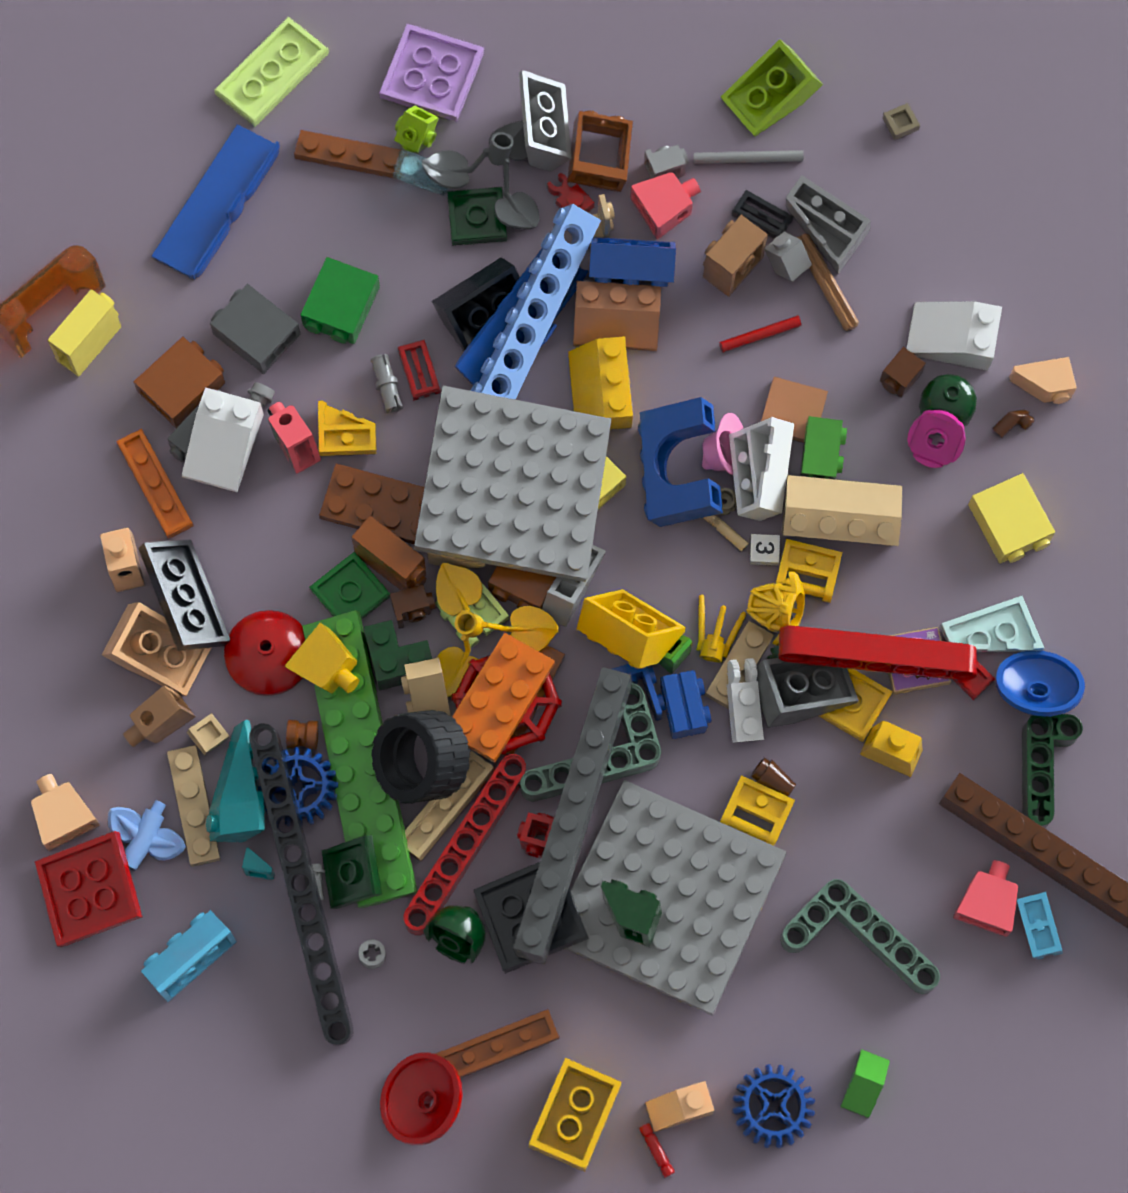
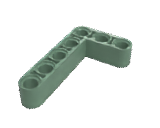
M632 683L630 694L635 695L639 701L635 705L626 704L621 719L628 743L612 748L601 784L650 771L656 768L661 755L660 744L644 691L637 684ZM635 722H643L647 729L642 733H638L632 730L631 725ZM644 749H649L654 752L655 757L652 760H644L640 757L639 753ZM615 757H622L626 760L627 764L623 768H616L611 764V760ZM573 758L526 771L520 780L522 796L528 801L535 802L562 795L565 784L557 783L554 776L559 772L568 774ZM530 780H537L542 786L539 790L532 792L525 785Z
M841 879L829 881L786 925L781 934L780 942L784 950L789 953H798L836 917L913 991L919 994H927L940 981V973L937 967L850 885ZM833 888L840 890L843 894V900L838 902L831 900L828 891ZM813 909L820 911L823 921L819 923L812 922L808 918V911ZM853 909L861 910L865 914V921L855 922L851 918L850 911ZM882 930L885 932L887 942H876L872 935L873 931ZM790 931L799 932L802 935L803 942L800 944L791 943L788 940L787 933ZM895 952H906L910 959L909 963L900 964L897 962ZM918 972H927L932 979L931 985H922L917 978Z

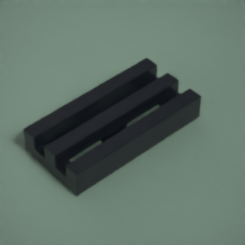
M745 190L732 210V216L737 219L740 215L744 216L773 239L786 232L788 225L791 224L794 217L748 190ZM746 200L758 206L759 208L767 211L768 213L776 216L777 218L783 220L784 222L781 223L773 219L772 217L768 216L767 213L761 210H757L754 207L746 204Z

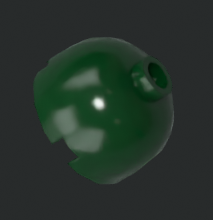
M944 374L935 377L926 385L921 394L919 409L921 415L926 410L946 411L954 415L965 427L969 424L976 411L977 397L974 388L966 379L959 375Z
M450 905L438 910L424 929L428 942L433 938L438 944L435 949L439 953L459 963H465L467 959H471V963H473L480 954L486 939V931L478 913L468 906Z

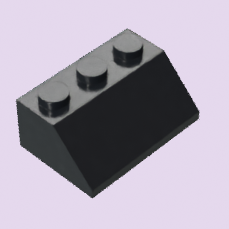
M502 257L432 301L444 326L463 351L466 350L488 319L494 315L502 300L512 291L515 283L520 278L515 266Z

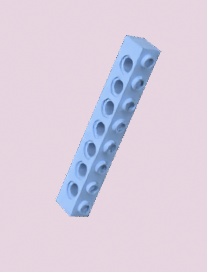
M574 204L560 208L553 218L555 226L541 243L542 253L539 258L536 257L529 268L531 275L528 282H524L517 293L519 300L515 308L512 307L505 318L507 325L503 333L500 332L493 343L495 350L491 358L488 357L482 365L481 372L483 375L479 383L476 382L470 391L516 399L601 222L600 219ZM565 230L572 236L571 244L567 243L564 239ZM553 255L557 256L560 260L559 269L554 267L552 263ZM541 280L548 284L547 294L540 288ZM530 304L536 309L537 314L535 318H532L528 313ZM518 329L521 330L525 336L524 342L522 344L518 342V340L516 339V332ZM506 354L509 355L513 361L512 367L510 369L507 368L504 364V357ZM494 379L497 380L501 386L500 392L498 394H496L492 390V382Z

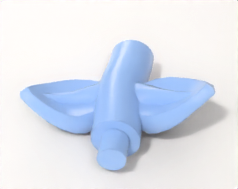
M155 800L151 809H145L142 817L136 811L124 807L111 808L108 812L107 819L110 832H120L122 842L129 843L124 851L129 869L137 870L147 853L157 860L165 861L178 856L186 848L183 839L175 831L169 828H160L164 820L161 814L166 805L158 800Z

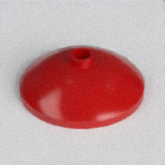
M273 610L259 611L244 617L230 631L229 637L231 641L224 648L225 664L232 679L244 690L263 696L278 695L292 689L303 679V677L285 667L286 663L305 641L302 625L292 616ZM265 643H269L271 645V649L268 651H262L261 646Z
M428 1052L410 1055L399 1062L388 1075L380 1097L381 1117L389 1133L397 1140L410 1145H425L442 1137L455 1122L462 1103V1084L457 1070L444 1057Z

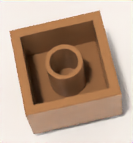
M742 215L735 222L731 220L723 229V236L718 242L713 240L704 253L706 259L703 262V278L728 297L762 260L768 236L767 233Z

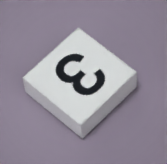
M751 534L750 564L778 566L780 535Z

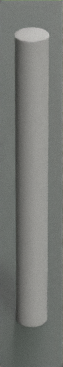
M803 150L693 153L694 164L803 162L804 160Z

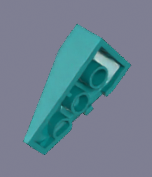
M244 720L235 726L231 735L209 815L206 818V830L209 832L211 842L244 843L265 830L263 792L256 790V779L259 776L257 768L252 766L251 761L254 756L249 740L251 731L250 720Z

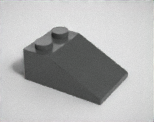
M779 658L762 660L756 668L760 706L768 728L795 724L856 704L859 701L847 668L784 662Z

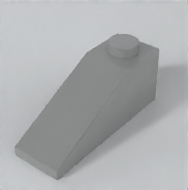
M592 544L586 582L556 577L547 592L542 610L553 617L556 623L567 627L578 609L606 550Z

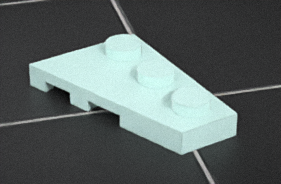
M1023 596L942 623L940 626L946 642L970 644L977 648V652L1044 650L1043 643Z

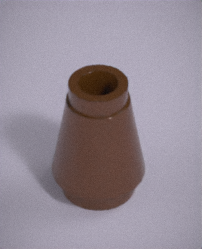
M765 757L758 763L751 774V777L756 780L755 782L786 796H789L796 786V783L772 759L769 761Z

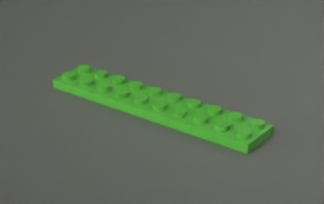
M354 610L303 625L302 627L306 640L317 625L322 623L336 634L357 660V665L351 673L359 679V684L352 692L347 693L339 686L331 694L315 684L314 687L328 758L331 763L330 768L336 772L333 781L338 782L339 785L335 789V793L337 794L345 842L365 835L373 837L382 895L357 902L359 908H366L414 895L417 893V887L399 801L393 800L382 790L372 767L371 753L373 740L383 722L361 615L359 611Z

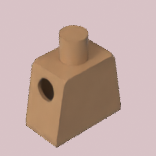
M164 685L130 713L129 716L135 725L125 731L123 735L132 747H135L144 739L156 744L196 716L179 693Z

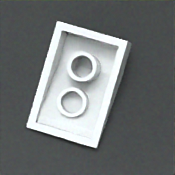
M975 301L915 302L906 349L919 358L988 371L994 358L1002 307Z
M205 387L196 413L182 477L238 492L264 415L261 403Z

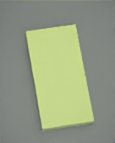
M288 17L214 90L215 95L256 127L329 54V49Z

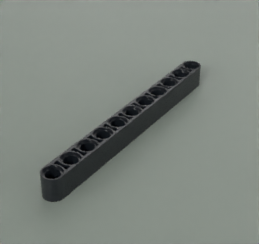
M260 723L251 729L249 740L323 1035L331 1044H345L353 1036V1024L281 739L278 732L272 726ZM262 731H270L272 734L271 742L265 746L259 745L258 735ZM271 759L278 760V771L273 775L266 774V763ZM278 788H284L287 795L286 799L280 804H275L272 800L273 792ZM285 817H291L294 821L293 829L288 833H282L279 828L280 821ZM292 846H298L301 850V857L296 862H290L287 859V851ZM305 875L309 880L308 887L304 891L298 892L294 887V881L298 876ZM307 904H312L316 909V915L310 921H305L301 916L302 908ZM315 933H319L324 940L323 946L317 951L312 950L309 946V938ZM321 963H327L331 968V974L326 980H320L316 975V969ZM330 992L335 993L339 1000L338 1006L333 1010L327 1009L323 1002L326 994ZM336 1022L344 1024L346 1028V1034L340 1040L335 1039L331 1034V1028Z

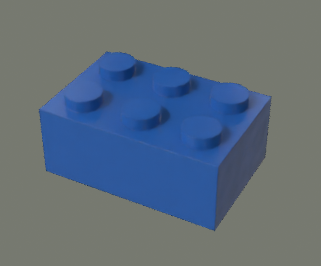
M593 237L591 241L589 277H595V282L611 283L612 279H623V284L639 285L640 280L651 281L652 286L666 287L668 282L674 283L676 243Z

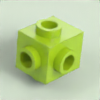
M416 105L404 111V114L398 119L395 125L397 133L394 141L401 144L404 150L412 153H418L427 147H431L436 138L434 130L439 117Z

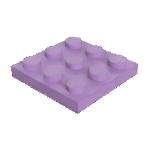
M407 24L379 92L380 98L410 108L416 105L433 115L457 122L482 60L484 47Z

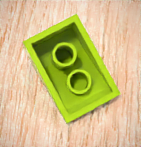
M779 39L721 96V99L754 136H757L804 104L823 84L790 46Z

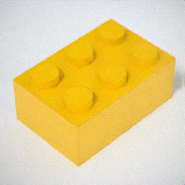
M565 1058L530 1139L529 1148L585 1172L622 1082Z

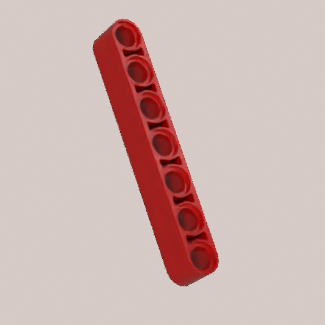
M784 626L779 629V659L784 662L953 680H971L977 676V648L970 644L803 626Z
M509 754L501 760L406 908L404 923L406 929L411 934H424L425 926L431 917L445 906L519 790L520 780L526 772L525 760L520 755ZM515 764L521 768V772L516 776H510L505 772L506 767ZM494 789H501L506 795L502 800L495 801L490 798L489 794ZM484 813L489 816L490 820L486 825L480 826L473 821L474 817ZM463 838H469L474 842V845L470 850L464 851L457 846L458 842ZM447 863H453L458 867L457 872L452 876H447L441 871L442 867ZM431 888H437L442 892L441 897L436 901H430L425 897L426 892ZM415 913H421L426 917V920L421 926H413L409 923L410 917Z

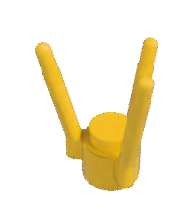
M699 595L698 644L696 648L697 651H700L699 657L715 663H721L723 657L727 658L729 649L747 615L746 612L743 611L740 614L724 644V638L720 637L726 606L722 605L714 634H708L707 639H705L704 595Z

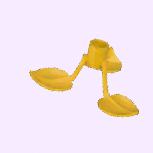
M442 563L436 580L437 601L445 613L456 616L455 628L462 634L461 640H463L465 652L458 647H448L437 656L443 672L447 697H451L456 692L469 667L468 662L471 659H478L469 656L471 648L468 639L469 637L479 636L484 628L512 632L510 636L539 652L558 633L559 627L553 617L544 610L534 606H523L514 610L510 616L512 626L483 622L482 618L470 612L469 606L475 605L482 596L483 587L478 575L467 568Z

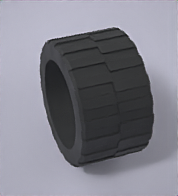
M428 710L396 714L386 719L383 725H380L373 740L371 757L375 777L382 790L395 801L398 800L400 803L412 804L448 798L454 792H457L466 780L467 771H469L470 766L468 740L460 724L458 725L456 720L445 712ZM417 736L423 741L427 752V770L424 778L419 773L414 759V745Z

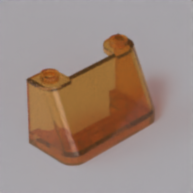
M74 245L60 251L0 301V337L21 358L32 349L28 342V335L33 331V328L26 319L59 291L68 286L75 294L80 292L81 289H92L99 293L106 287L96 258L84 247Z

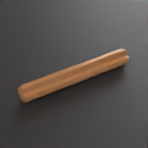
M807 233L797 237L802 240L812 263L809 269L845 331L856 328L859 321L811 237Z

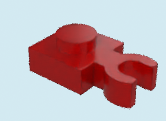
M563 173L558 174V180L562 183L561 186H554L550 181L547 183L549 193L559 196L556 199V205L559 208L574 204L589 212L595 207V202L578 184L570 188L567 177Z

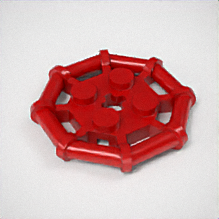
M489 656L477 660L471 659L468 662L469 667L456 692L451 695V701L455 703L456 709L464 699ZM550 674L542 685L546 697H537L536 695L515 729L517 730L525 725L530 732L510 738L501 752L502 755H506L508 751L538 741L541 743L546 739L545 734L558 708L562 707V700L558 697ZM537 706H546L536 726L530 719Z

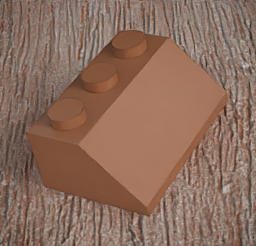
M577 281L573 346H582L599 338L625 337L626 349L657 351L661 287Z

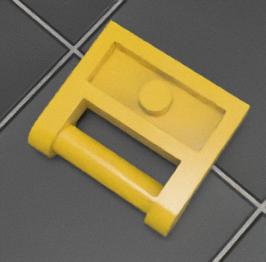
M786 539L776 583L784 582L790 585V579L786 578L787 571L827 580L825 587L802 581L801 583L805 594L822 598L823 602L831 603L843 552Z
M741 775L720 822L775 846L795 800ZM736 808L773 824L772 831L769 832L733 815Z

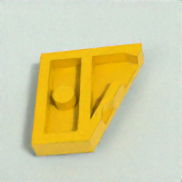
M318 401L320 456L377 454L375 423L364 418H357L348 411H340L327 405V402Z

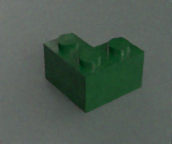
M392 620L364 626L379 691L402 685L401 677L406 676L405 664L432 659L428 640L399 647Z

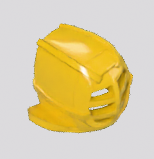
M789 572L790 585L784 582L770 583L755 587L750 591L748 608L746 609L748 615L772 632L777 633L784 626H799L805 606V593L801 580L795 572ZM795 600H796V603H797V609L794 608V602H795ZM796 613L795 617L791 620L792 614ZM779 634L772 643L776 646L779 645Z

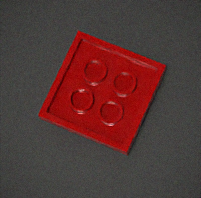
M113 831L35 861L57 947H65L142 918L120 832Z

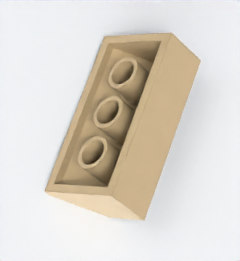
M787 475L781 530L783 535L899 546L902 520V486Z

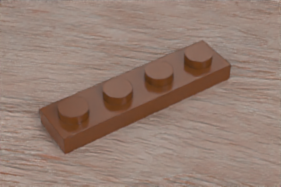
M300 130L294 156L298 160L402 180L404 173H399L403 159H408V151Z
M547 1009L436 1054L447 1059L455 1067L459 1077L462 1078L558 1040L559 1035Z

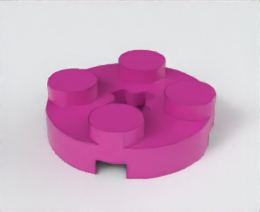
M926 410L914 420L908 432V446H910L914 458L919 463L931 468H939L951 462L953 463L960 457L965 446L964 425L954 415L946 411ZM940 433L945 441L944 443L939 442L937 445H933L932 438L929 435Z

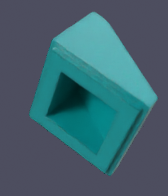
M246 847L242 865L246 876L268 880L274 879L275 873L273 868L249 847Z

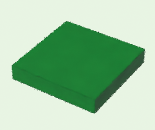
M355 552L309 586L311 592L333 617L357 610L360 612L361 619H363L390 598V592Z

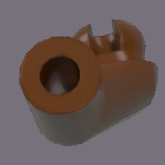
M1025 409L1010 411L992 429L1003 438L1014 426L1020 425L1024 430H1027L1033 425L1034 418Z

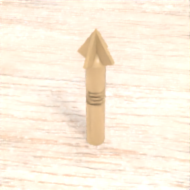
M717 515L703 517L741 552L748 546L749 543Z

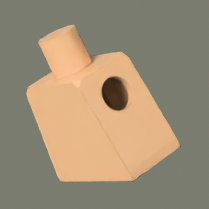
M123 528L100 534L108 573L116 592L145 586L135 539L131 530ZM122 571H131L128 575H119Z
M53 774L45 775L36 781L42 795L32 799L31 804L41 841L48 851L100 826L97 819L69 782L58 786Z

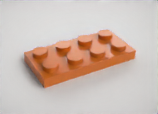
M504 632L452 716L458 725L460 724L463 733L468 740V748L494 763L497 761L555 666V660Z

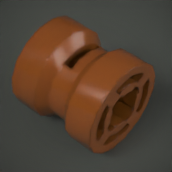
M288 720L286 731L287 749L303 746L306 749L317 750L319 736L318 721L309 720L307 723H300L298 720Z

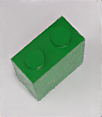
M326 257L300 314L302 325L314 334H320L321 332L330 335L336 342L342 344L349 342L355 345L380 288L379 276Z

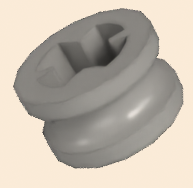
M377 940L365 941L359 948L361 964L368 969L379 968L386 959L385 948ZM375 947L376 952L380 950L381 954L376 956V961H370L369 957L364 958V954H367L369 951L368 948Z

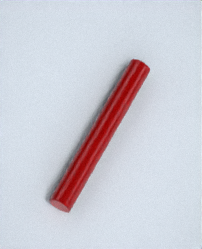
M797 315L719 342L722 352H726L800 327L801 320Z

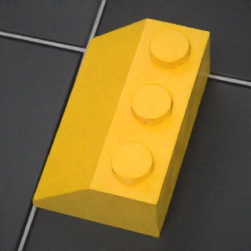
M625 337L599 338L568 351L573 411L611 418L610 430L632 428L633 410Z
M624 589L584 598L576 629L587 635L586 637L589 640L598 642L606 647L607 651L611 654L618 655L628 661L630 666L643 669L646 666L658 664L684 634L686 627Z

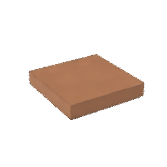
M773 377L761 421L774 417L794 423L792 440L804 443L807 418L809 416L821 418L828 391Z

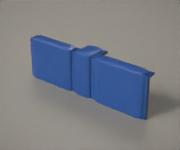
M237 124L152 254V258L194 280L200 277L228 235L231 223L235 222L242 213L244 203L253 196L279 154V142L273 143Z
M541 248V250L538 252L535 258L540 257L543 248ZM553 255L552 263L554 267L559 269L560 260L557 256ZM532 262L455 365V368L472 385L476 382L479 383L483 375L481 372L482 365L488 357L491 358L495 350L493 343L500 332L503 333L507 325L505 318L512 307L515 308L519 300L517 293L524 282H528L531 275L529 268ZM579 266L555 318L576 292L577 281H584L589 272L588 270H584ZM541 280L540 288L547 294L548 284ZM530 304L528 313L532 318H535L537 314L536 309ZM551 324L542 345L551 337L554 329L557 327L556 324ZM518 329L516 332V339L518 340V342L522 344L524 342L525 336L524 333ZM506 354L504 357V364L507 368L510 369L512 367L513 361L512 358ZM494 379L492 382V390L496 394H498L500 392L501 386L500 383Z

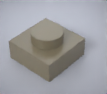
M908 103L883 113L882 119L894 140L916 132L920 128V124Z

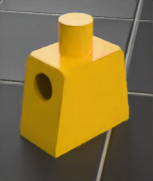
M322 623L317 625L285 665L289 670L331 694L339 686L347 693H350L359 684V679L351 673L357 665V660L336 634Z
M881 721L871 728L860 755L911 777L923 751L922 738L889 722Z

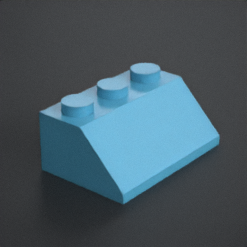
M211 910L206 914L202 912L190 922L192 927L184 934L179 932L167 942L168 947L161 954L154 953L143 964L145 968L141 972L167 1002L173 999L237 942L231 931Z

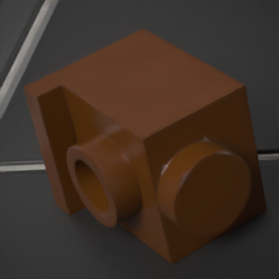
M424 585L390 594L391 604L399 629L404 627V621L409 620L411 623L419 622L425 619L426 615L431 614L430 610L436 609L432 593H426Z

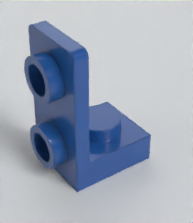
M625 664L612 668V670L630 674L631 681L634 684H637L638 680L642 679L655 721L661 720L662 711L666 710L662 694H656L653 684L657 683L653 667L646 666L643 669H638Z

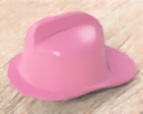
M725 414L720 421L718 430L704 439L702 444V467L705 470L727 471L730 475H733L729 434L743 429L739 418L735 414Z

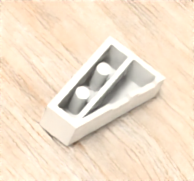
M771 417L729 434L738 516L762 521L782 513L794 423Z

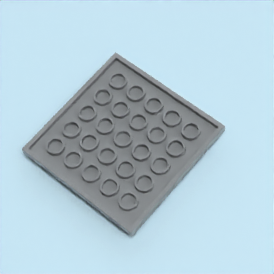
M442 386L413 550L586 582L611 418Z
M624 780L571 889L589 939L565 949L713 1016L786 857L787 851ZM612 879L627 884L628 890L637 893L640 890H645L657 896L656 900H659L661 903L662 915L650 947L620 936L603 899L602 881L610 883Z

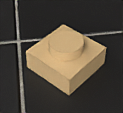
M212 713L187 731V734L204 756L229 738L228 733Z

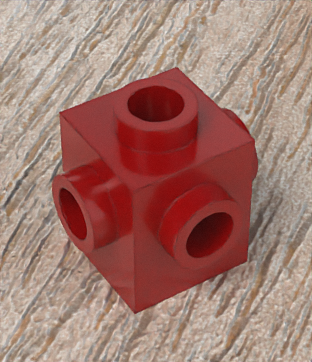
M528 812L526 821L521 822L517 834L521 847L526 850L525 853L527 855L542 858L554 817L545 813L533 814ZM539 835H544L545 840L536 839V837Z

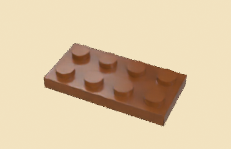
M336 463L319 518L359 529L366 519L372 516L401 540L414 544L424 487Z

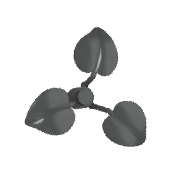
M523 120L507 124L495 130L490 136L489 148H484L483 153L470 167H468V161L463 155L450 150L437 152L429 158L422 160L421 165L428 177L436 184L449 189H458L466 186L469 183L468 173H472L486 157L494 165H504L505 198H501L496 202L494 207L495 216L502 224L511 228L533 229L537 227L540 216L535 201L524 192H516L513 195L509 193V159L513 161L528 159L525 148Z

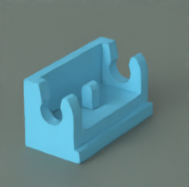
M1046 892L1017 899L1033 958L1039 960L1048 955L1057 956L1063 954Z

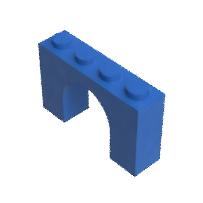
M699 397L640 412L638 432L642 438L640 458L644 465L642 484L646 491L647 503L644 505V511L648 520L659 527L723 513L720 485L709 478L681 485H672L666 472L668 457L680 442L692 437L716 432L714 406L704 398Z

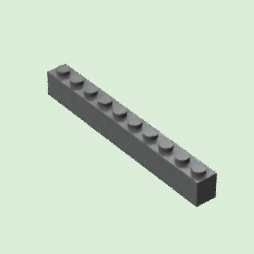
M605 667L601 669L515 940L513 950L517 957L541 964L546 963L631 691L632 681L630 674Z

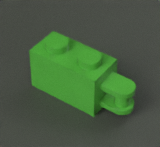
M811 416L807 418L800 476L835 479L837 473H842L844 456H839L840 445H845L847 428H842L843 420Z

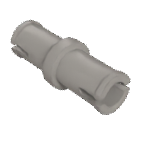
M382 354L376 355L370 359L377 378L376 388L381 392L386 413L397 412L403 408L396 387L398 385L397 377L393 376L388 354L383 356Z

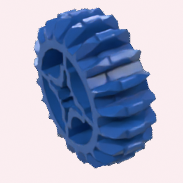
M295 747L293 756H290L287 750H283L288 769L292 768L290 776L292 786L296 787L295 783L298 782L299 776L303 787H305L304 789L301 788L302 791L299 792V800L293 788L302 826V819L306 818L308 823L313 825V815L316 814L322 820L325 816L321 809L332 810L333 807L327 800H337V794L330 791L339 787L338 782L330 781L336 776L335 770L327 771L331 763L329 760L321 763L323 758L321 753H317L311 758L312 751L309 748L305 750L304 755H301L299 747ZM273 759L274 767L270 764L265 765V770L269 775H273L278 771V760ZM302 766L316 771L322 778V781H315V779L304 777ZM261 785L258 786V791H262ZM276 789L272 794V800L275 804H280L275 798V793H282V796H287L285 789ZM317 791H321L319 797L311 805L305 807L306 798L309 795L317 794ZM285 817V825L290 826L293 819Z
M767 1064L765 1066V1075L762 1074L758 1067L755 1068L753 1072L756 1079L754 1080L750 1075L746 1074L743 1079L749 1086L738 1084L736 1087L744 1095L733 1096V1102L741 1104V1107L733 1108V1114L743 1115L742 1118L736 1121V1125L741 1126L745 1123L748 1125L743 1132L745 1137L751 1131L756 1133L752 1141L754 1144H757L760 1138L764 1137L765 1148L770 1147L771 1139H775L777 1148H782V1138H785L789 1145L794 1144L792 1133L801 1139L804 1133L799 1126L807 1129L811 1127V1123L804 1119V1117H813L815 1115V1111L806 1109V1106L815 1103V1099H805L804 1096L812 1091L811 1087L807 1086L801 1090L799 1085L803 1083L805 1078L800 1076L796 1082L791 1078L795 1073L794 1069H790L787 1076L782 1075L783 1065H778L776 1073H772L771 1065ZM778 1082L787 1087L780 1093L774 1094L766 1088L764 1089L760 1084ZM752 1091L758 1096L757 1099L762 1106L761 1112L754 1119L749 1110V1098ZM793 1094L798 1102V1115L795 1121L790 1117L791 1114L786 1109V1101ZM784 1096L785 1098L782 1099L778 1107L780 1113L776 1114L775 1111L773 1113L769 1112L764 1117L763 1114L768 1110L769 1106L767 1100L772 1099L773 1102L776 1099L778 1101ZM768 1119H776L781 1124H784L787 1129L770 1131L760 1125Z

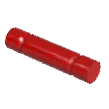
M650 1123L639 1127L638 1129L642 1136L645 1137L644 1140L658 1167H660L663 1177L666 1178L674 1174L675 1171L672 1165L669 1164V1160L658 1138L653 1133Z

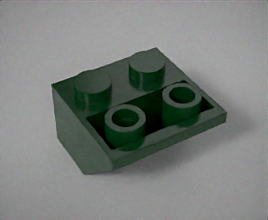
M612 879L610 883L602 881L603 899L620 936L650 947L662 915L661 903L659 900H656L657 896L645 890H640L639 893L628 890V885L618 880Z

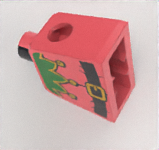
M281 402L271 405L268 409V414L270 415L268 422L277 443L295 473L298 474L321 461L313 434L295 407L290 405L285 408Z

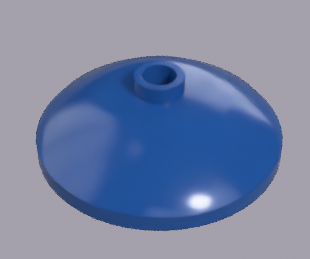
M1023 651L1013 654L1000 664L996 674V688L1000 696L1015 709L1033 716L1049 717L1064 714L1074 709L1084 695L1085 681L1080 670L1066 658L1051 652Z

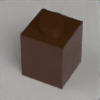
M903 346L883 370L880 382L886 391L891 394H897L902 398L922 375L926 363Z

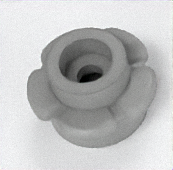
M254 382L252 388L247 390L251 394L250 400L260 402L261 406H265L266 403H273L272 397L275 391L268 386Z

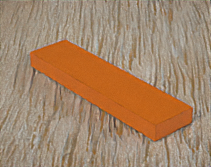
M142 428L117 440L116 442L167 538L170 539L193 527L190 517Z

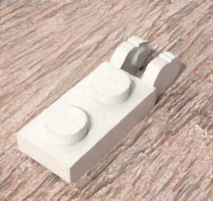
M753 658L745 660V682L739 683L741 674L737 660H729L727 663L728 684L726 685L732 741L734 743L764 740L755 660Z

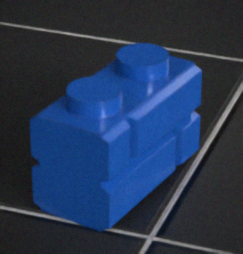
M694 670L662 676L660 678V688L672 739L705 733L708 727L707 723L712 721L709 706H703L701 696L705 695L702 678H697Z

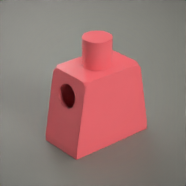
M670 172L632 185L630 198L655 238L659 239L691 214L693 203L690 198L699 194L701 190L694 178L681 184L676 175Z
M993 860L989 874L978 871L963 895L953 918L1007 937L1013 929L1018 885L1006 880L1010 866L1004 862Z

